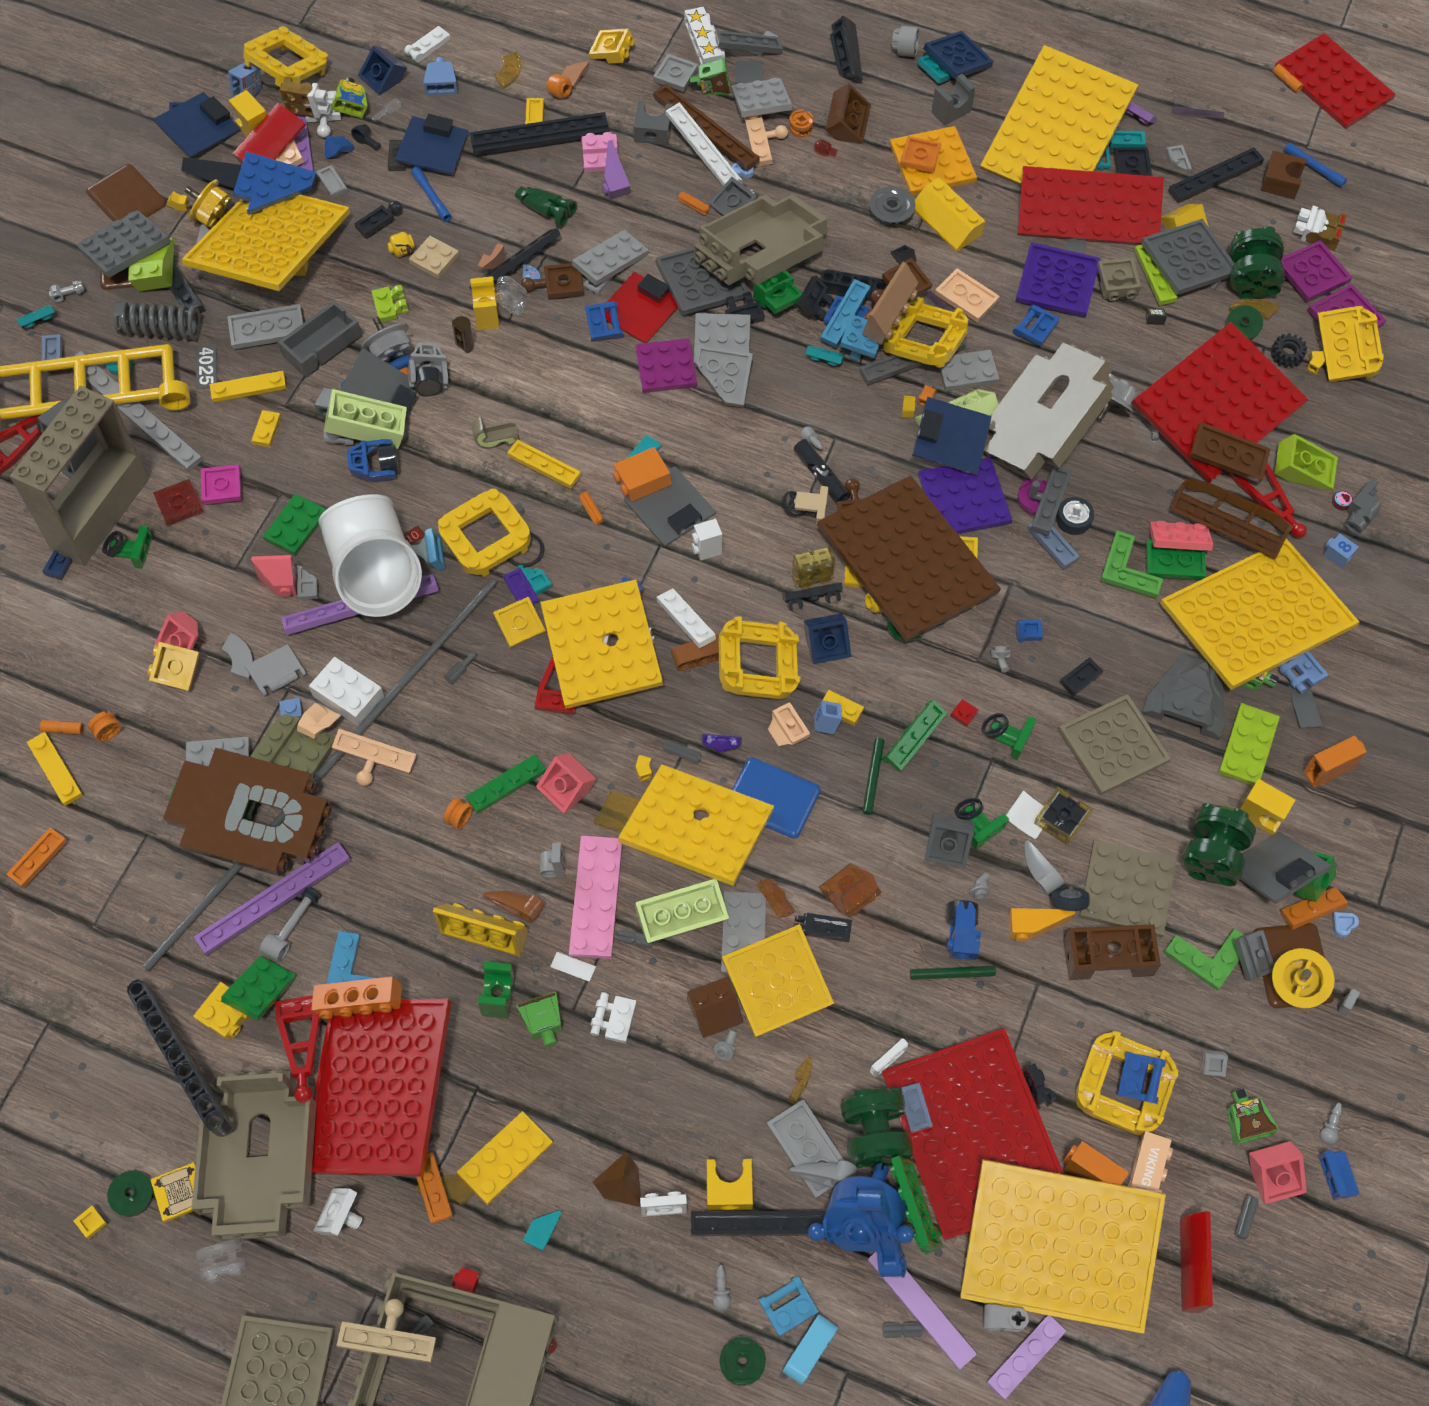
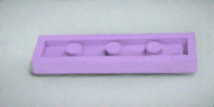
M1048 1315L990 1378L987 1384L1005 1400L1063 1336L1066 1330L1053 1317Z

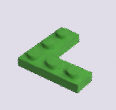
M1116 531L1101 581L1157 598L1163 579L1126 568L1135 536Z
M1234 929L1213 960L1178 935L1172 940L1164 954L1218 991L1240 960L1234 939L1245 935Z

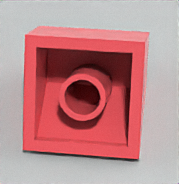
M570 753L554 757L536 788L560 811L566 813L587 795L597 779Z
M1291 1141L1249 1153L1251 1173L1264 1204L1307 1193L1303 1154Z

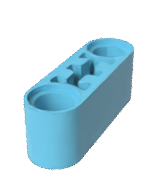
M819 1314L782 1372L802 1386L839 1327Z

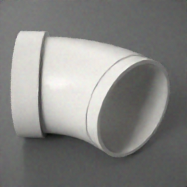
M377 494L361 495L343 500L324 511L319 518V526L322 530L323 539L333 566V580L343 602L355 612L372 617L390 615L407 606L418 592L422 570L414 549L404 538L392 500Z

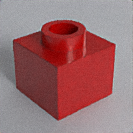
M461 1267L460 1272L454 1275L452 1286L454 1289L475 1294L481 1276L479 1272Z

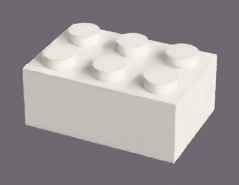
M336 657L327 664L309 685L314 698L357 726L362 723L384 698L382 687Z

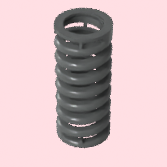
M118 301L114 309V328L119 335L125 333L127 335L135 334L142 336L144 334L147 337L154 335L155 337L164 336L171 338L173 336L176 339L183 337L186 340H197L200 333L201 318L197 307L192 306L187 310L185 306H181L178 310L175 305H172L168 311V307L165 304H162L160 308L156 304H152L149 308L146 303H142L139 307L136 302L129 306L125 301Z

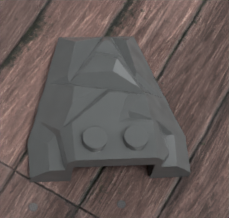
M1182 653L1147 696L1142 714L1161 720L1163 715L1167 714L1202 726L1200 734L1220 740L1225 724L1223 681L1207 660Z

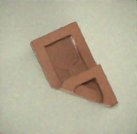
M589 62L576 63L566 66L562 75L570 79L573 89L576 88L581 76H585L590 65Z
M497 243L491 256L483 254L478 267L494 269L500 265L506 257L504 245Z

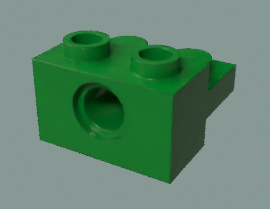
M784 270L758 285L754 283L753 298L757 302L759 301L763 308L769 307L776 314L796 304L803 292L794 285V278Z
M1314 852L1315 855L1329 863L1332 868L1296 892L1299 897L1317 902L1337 874L1333 856Z

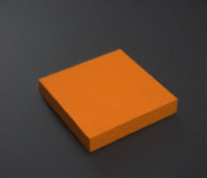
M908 136L900 166L934 173L941 143Z

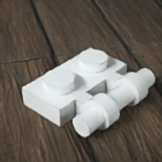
M602 992L600 999L596 1002L595 1007L597 1010L595 1018H592L590 1024L592 1026L590 1034L599 1036L600 1029L606 1030L605 1039L626 1044L637 1001L615 996L614 1004L608 1002L609 994ZM605 1011L611 1012L609 1022L603 1021Z

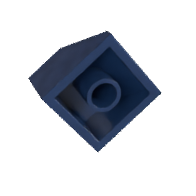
M373 46L358 76L381 95L400 83L407 67L387 49Z
M842 613L803 620L806 641L813 664L852 657L847 619Z

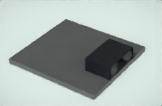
M364 348L361 349L340 389L343 392L407 407L406 414L416 396L415 384L414 387H409L406 374Z
M676 466L669 469L672 485L632 502L628 496L624 498V502L664 547L694 529V525L703 523L716 514L712 506Z
M1279 831L1243 854L1245 864L1240 879L1277 904L1332 867L1329 863Z

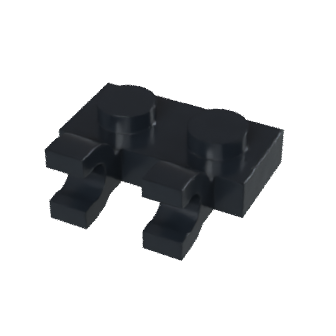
M817 275L811 277L797 301L801 309L807 315H811L814 321L818 317L824 319L827 312L822 308L825 307L826 303L830 306L834 302V299L826 293L828 287Z
M750 291L743 293L745 298L743 299V306H736L734 296L726 297L727 310H725V314L750 315V324L765 320L760 302L753 301Z
M1035 1063L1027 1066L1023 1074L1037 1109L1040 1110V1105L1044 1102L1047 1107L1051 1106L1056 1096L1051 1089L1044 1087L1045 1076L1042 1070L1038 1069Z

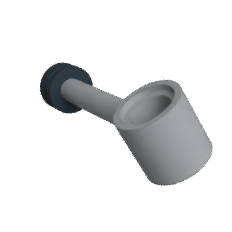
M306 887L305 891L302 892L303 900L279 935L270 933L264 938L260 946L261 953L278 962L285 958L290 948V943L285 941L310 903L315 904L320 897L311 888Z

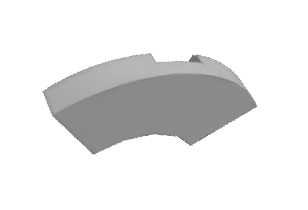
M230 633L222 647V652L232 659L231 674L250 681L251 676L245 665L253 662L251 651L241 638Z

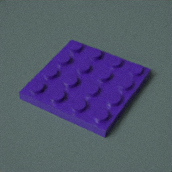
M1031 242L1015 301L1086 318L1098 271L1097 264L1101 258Z
M991 457L981 459L977 475L948 466L918 471L922 490L957 534L1012 523V517Z

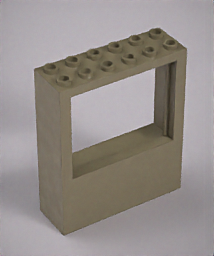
M83 386L78 387L10 475L51 551L54 552L56 550L59 554L70 557L73 562L84 567L149 480L114 400ZM93 431L98 443L52 502L47 493L48 488Z
M394 1272L391 1278L388 1277L384 1291L387 1292L385 1300L380 1302L377 1310V1315L380 1316L377 1325L374 1324L372 1327L385 1329L387 1321L385 1313L386 1303L391 1299H398L404 1306L406 1297L490 1319L465 1406H535L558 1324L555 1315ZM399 1316V1317L397 1318V1320H396L395 1329H394L395 1331H396V1329H397L400 1316ZM364 1352L362 1362L365 1364L362 1373L359 1372L357 1374L354 1385L357 1387L354 1397H350L348 1406H373L388 1356Z

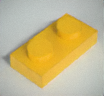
M262 410L251 440L253 445L271 448L281 420L280 413Z
M830 690L827 691L823 698V701L841 704L842 720L853 726L856 725L864 711L863 706Z

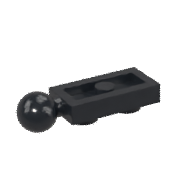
M391 201L387 209L381 205L355 222V228L365 238H368L394 220L393 215L401 213V203L399 201Z

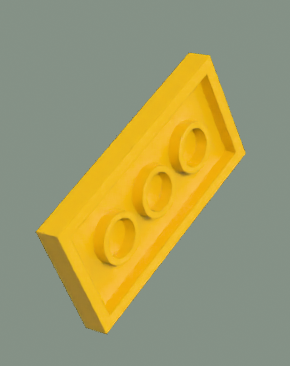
M522 1111L457 1171V1175L488 1206L553 1145V1141Z

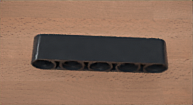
M830 269L824 270L820 276L821 281L828 287L826 293L844 297L854 279L871 286L865 298V301L873 302L871 295L874 290H884L888 286L881 278Z

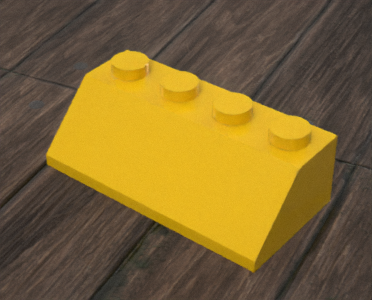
M939 177L927 184L915 199L914 212L956 252L983 235L985 220Z

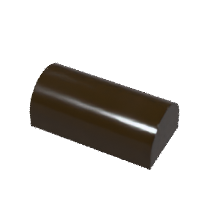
M459 316L452 321L455 344L469 354L474 349L471 322L467 317Z

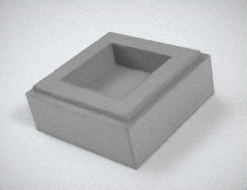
M1351 989L1342 1001L1338 1013L1345 1016L1352 1009L1360 992Z

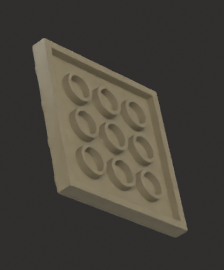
M1128 694L1059 726L1058 729L1100 795L1159 768L1171 760Z
M1094 840L1084 888L1090 895V903L1086 909L1080 910L1079 918L1111 926L1154 924L1156 937L1162 938L1165 931L1176 859Z
M242 1315L221 1406H318L334 1329Z

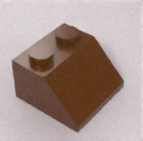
M728 977L687 992V1001L703 1038L743 1023L736 996Z

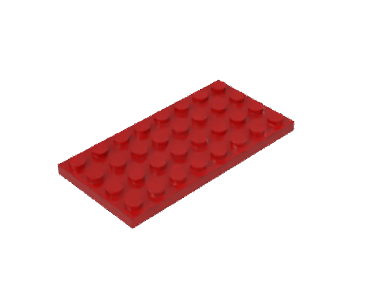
M1023 166L1017 236L1142 245V238L1159 233L1161 230L1164 177Z

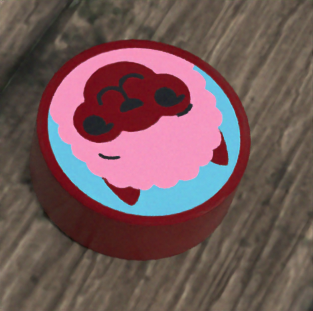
M1338 491L1332 499V504L1339 510H1347L1353 498L1346 491Z

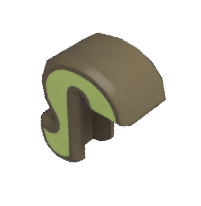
M481 416L472 422L473 437L478 446L492 448L502 442L505 445H511L518 439L516 424L508 421L485 426Z

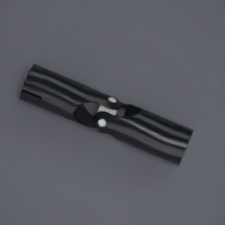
M807 439L799 441L794 446V451L822 486L828 487V493L836 503L838 501H846L850 497V492L829 466L825 464L824 460Z

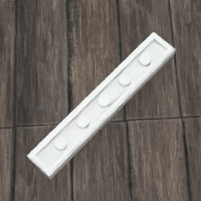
M680 102L666 110V116L723 186L731 177L736 180H742Z

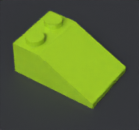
M169 238L171 241L169 244L129 266L128 281L138 292L172 286L174 238Z
M1293 434L1279 442L1274 474L1289 482L1332 490L1334 489L1338 457Z

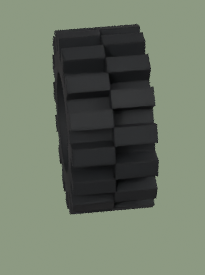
M1288 333L1287 336L1282 334L1281 337L1279 336L1275 340L1271 350V358H1274L1275 363L1279 362L1278 366L1280 367L1282 364L1286 369L1288 366H1290V369L1294 368V366L1298 367L1303 362L1308 349L1305 346L1306 342H1301L1303 338H1296V334L1292 337L1291 333ZM1283 348L1292 349L1295 354L1286 353Z

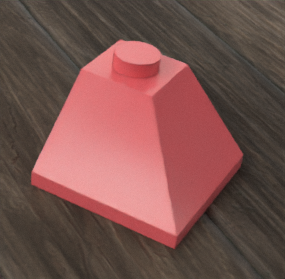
M291 555L251 557L258 579L277 596L283 597L297 595V571Z
M184 611L168 614L155 645H158L159 642H166L192 650L198 638V622Z

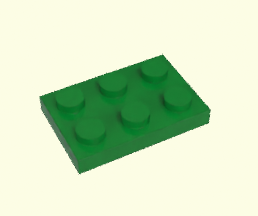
M295 494L264 533L263 539L296 556L318 528L319 518L327 509Z
M1147 540L1146 572L1159 578L1202 580L1207 577L1205 550L1154 547L1152 540Z
M259 956L221 996V1002L258 1021L295 981L296 974Z

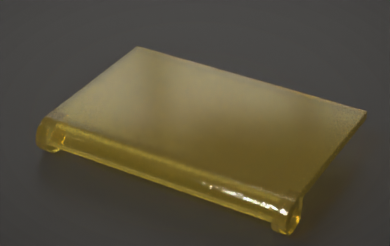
M610 790L598 817L596 816L594 819V824L622 832L641 799Z

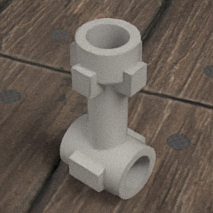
M74 281L73 285L61 288L59 285H52L49 295L51 300L59 303L63 301L64 295L74 292L81 294L85 291L82 281Z

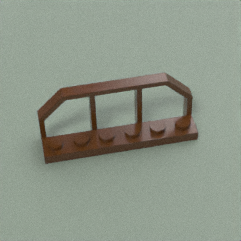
M1188 478L1181 484L1170 510L1274 558H1277L1293 528L1278 513L1209 482ZM1186 489L1202 491L1218 499L1213 507L1183 492ZM1226 501L1250 512L1247 520L1244 521L1218 508ZM1257 515L1272 522L1284 534L1281 538L1250 524V522Z

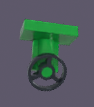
M140 525L136 541L124 539V535L121 532L114 531L106 538L102 552L107 556L114 555L115 557L131 559L135 568L143 569L153 536L149 527Z
M996 713L989 716L983 722L982 732L986 737L1013 748L1010 757L1018 760L1037 719L1029 716L1023 730L1009 725V720L1004 714ZM997 717L1005 718V723L998 721ZM993 719L990 729L985 732L987 724Z
M969 798L961 801L956 806L955 814L959 819L975 822L971 846L977 850L1005 829L1009 818L1003 813L991 822L982 813L984 809L982 801L977 798ZM975 802L980 804V808H975ZM971 803L970 805L966 806L963 810L959 811V809L963 805Z

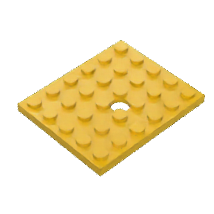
M636 579L540 602L565 709L663 686ZM608 634H614L619 640H617L616 645L608 646L603 643L604 637Z
M661 764L620 833L618 842L734 886L771 817L774 806ZM697 810H704L709 814V817L697 820L694 818L693 813Z

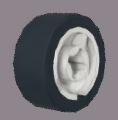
M1079 497L1067 498L1059 506L1056 522L1058 527L1068 534H1083L1089 530L1093 522L1094 510L1087 500Z

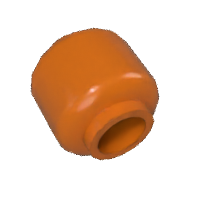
M553 74L547 81L546 87L550 95L564 99L571 93V81L561 74Z

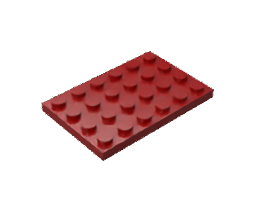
M1325 33L1275 64V66L1278 64L1282 65L1291 75L1303 84L1301 91L1345 129L1393 100L1396 95Z

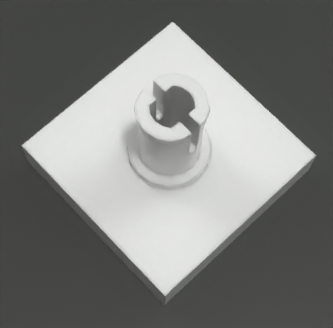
M333 1188L313 1231L321 1235L338 1236L343 1224L357 1229L362 1222V1217L349 1211L357 1192L351 1189Z

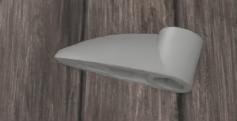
M1027 840L1024 843L1027 865L1040 889L1048 896L1062 886L1064 880L1036 847Z
M839 1161L838 1164L819 1162L791 1167L789 1173L801 1179L834 1189L840 1181L855 1177L857 1167L848 1161Z

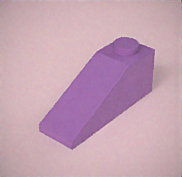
M612 140L608 141L604 183L602 184L603 192L608 195L609 200L627 195L630 191V184Z

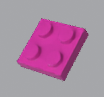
M239 465L201 469L203 505L242 500L241 470Z

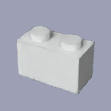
M713 519L694 525V533L691 534L693 543L691 545L694 554H698L700 561L721 555L722 532L717 520Z

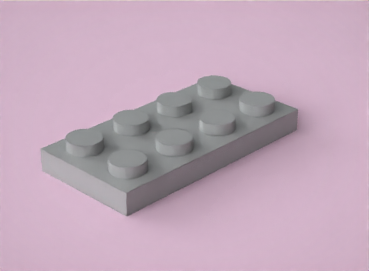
M623 230L573 259L572 266L597 286L647 256L649 250L626 230Z
M300 304L227 316L232 349L279 342L303 324Z
M724 892V904L729 919L723 921L722 956L765 939L766 893ZM722 962L721 974L728 975Z
M804 1099L766 1123L794 1167L808 1163L838 1164L839 1161H844ZM802 1179L815 1200L833 1189Z

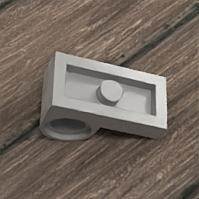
M552 843V850L542 852L540 855L539 874L546 878H565L566 857L561 843Z

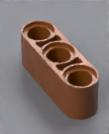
M719 634L715 635L716 640L701 648H698L693 641L674 647L671 650V655L677 670L684 671L719 661Z

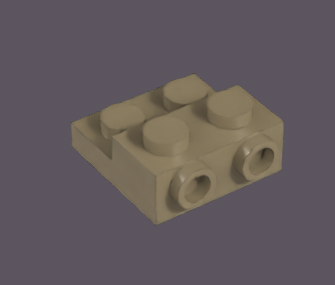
M1133 257L1098 261L1097 268L1101 278L1100 288L1103 299L1116 301L1119 297L1133 299L1139 295L1142 286Z

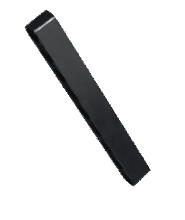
M140 979L131 981L127 986L129 998L205 1127L218 1137L228 1135L232 1129L231 1120L154 991ZM219 1121H221L220 1125L217 1126V1127H215L216 1124H217Z

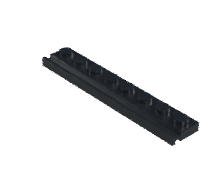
M601 112L469 133L473 154L478 156L582 140V136H586L588 133L603 135V133L610 132L606 114Z

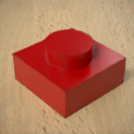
M962 699L952 711L950 717L968 727L979 709Z

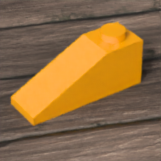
M1011 908L1008 915L1009 937L1017 942H1026L1072 921L1075 911Z

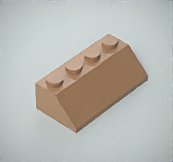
M902 262L869 314L862 334L881 345L885 339H890L894 331L892 330L893 326H898L902 318L900 316L901 313H906L910 306L908 302L910 300L913 301L918 293L916 290L918 281L905 262Z

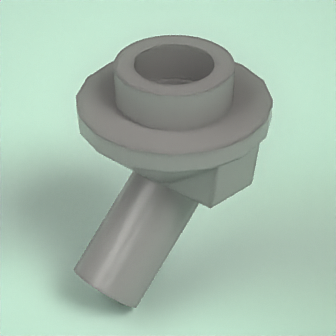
M995 646V650H991L992 658H997L1001 671L1007 672L1009 667L1005 658L1010 657L1011 650H1007V646Z
M983 873L976 880L975 886L970 890V895L975 897V899H984L990 894V888L987 887L986 883L990 879L988 873Z
M729 1030L725 1042L720 1041L714 1045V1052L719 1059L729 1061L733 1058L735 1054L733 1044L737 1032Z

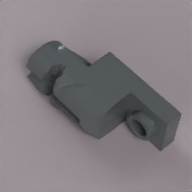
M1374 478L1354 498L1346 511L1350 514V517L1344 526L1353 536L1358 537L1379 513L1381 503L1374 498L1378 491L1375 488L1379 481Z

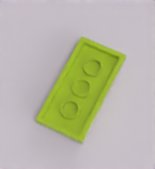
M1241 703L1218 774L1252 786L1255 785L1258 779L1261 780L1280 716Z

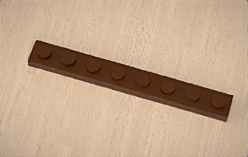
M667 84L653 92L654 98L664 106L666 104H673L674 106L680 102L713 145L746 171L760 162V157Z

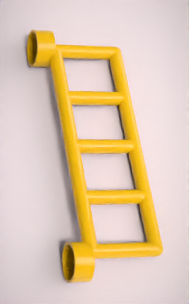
M169 344L0 366V378L30 374V405L0 409V420L42 415L60 402L42 403L41 372L74 368V388L76 391L79 386L86 388L85 366L118 362L119 393L103 395L114 400L115 405L159 399V403L163 408L181 410L190 404V389L186 383L174 378L173 349ZM162 356L163 383L158 388L131 391L129 360Z

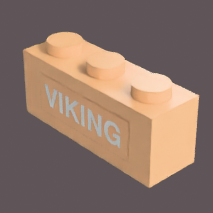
M1147 1131L1143 1133L1140 1138L1128 1187L1162 1193V1190L1159 1189L1160 1183L1165 1181L1168 1169L1164 1168L1166 1160H1170L1173 1148L1170 1147V1139Z

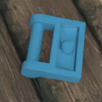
M798 1276L792 1278V1282L766 1298L763 1296L758 1299L759 1304L779 1337L819 1313ZM797 1290L800 1296L773 1312L770 1307L772 1304Z

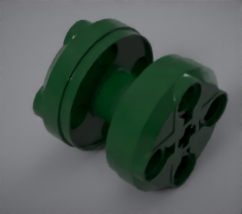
M1274 227L1252 228L1246 231H1238L1234 234L1230 245V256L1234 262L1230 274V283L1233 290L1239 293L1241 299L1261 298L1268 295H1276L1281 291L1285 280V272L1281 262L1284 253V241L1276 233Z
M1204 803L1196 814L1193 831L1199 838L1190 840L1187 843L1182 855V862L1189 871V875L1196 880L1231 887L1235 886L1242 876L1245 859L1239 851L1250 847L1256 834V828L1249 819V814L1242 809Z
M902 1088L862 1089L841 1100L840 1107L844 1123L863 1125L864 1136L852 1139L847 1143L848 1160L857 1168L875 1167L878 1163L882 1164V1167L884 1165L888 1167L893 1165L891 1158L902 1156L908 1159L913 1156L912 1141L909 1133L891 1132L889 1125L890 1120L899 1118L906 1113Z

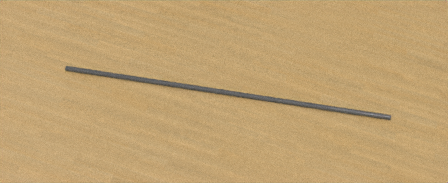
M491 578L353 731L354 734L360 736L497 585L498 582L494 578ZM337 750L313 777L315 786L345 753ZM283 810L270 823V827H278L285 820ZM233 864L142 965L145 970L149 972L243 866Z

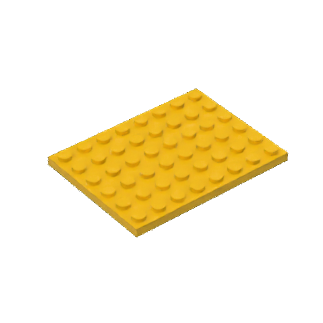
M1044 45L985 155L980 168L1020 186L1023 166L1095 171L1139 84Z
M297 195L249 215L247 214V209L250 202L240 199L182 258V263L184 266L280 291L350 214V207L304 195Z
M1287 539L1277 558L1260 551L1163 598L1160 603L1230 690L1357 627L1359 624L1358 619Z
M982 1159L960 1298L1005 1307L1021 1308L1029 1312L1144 1334L1166 1194Z

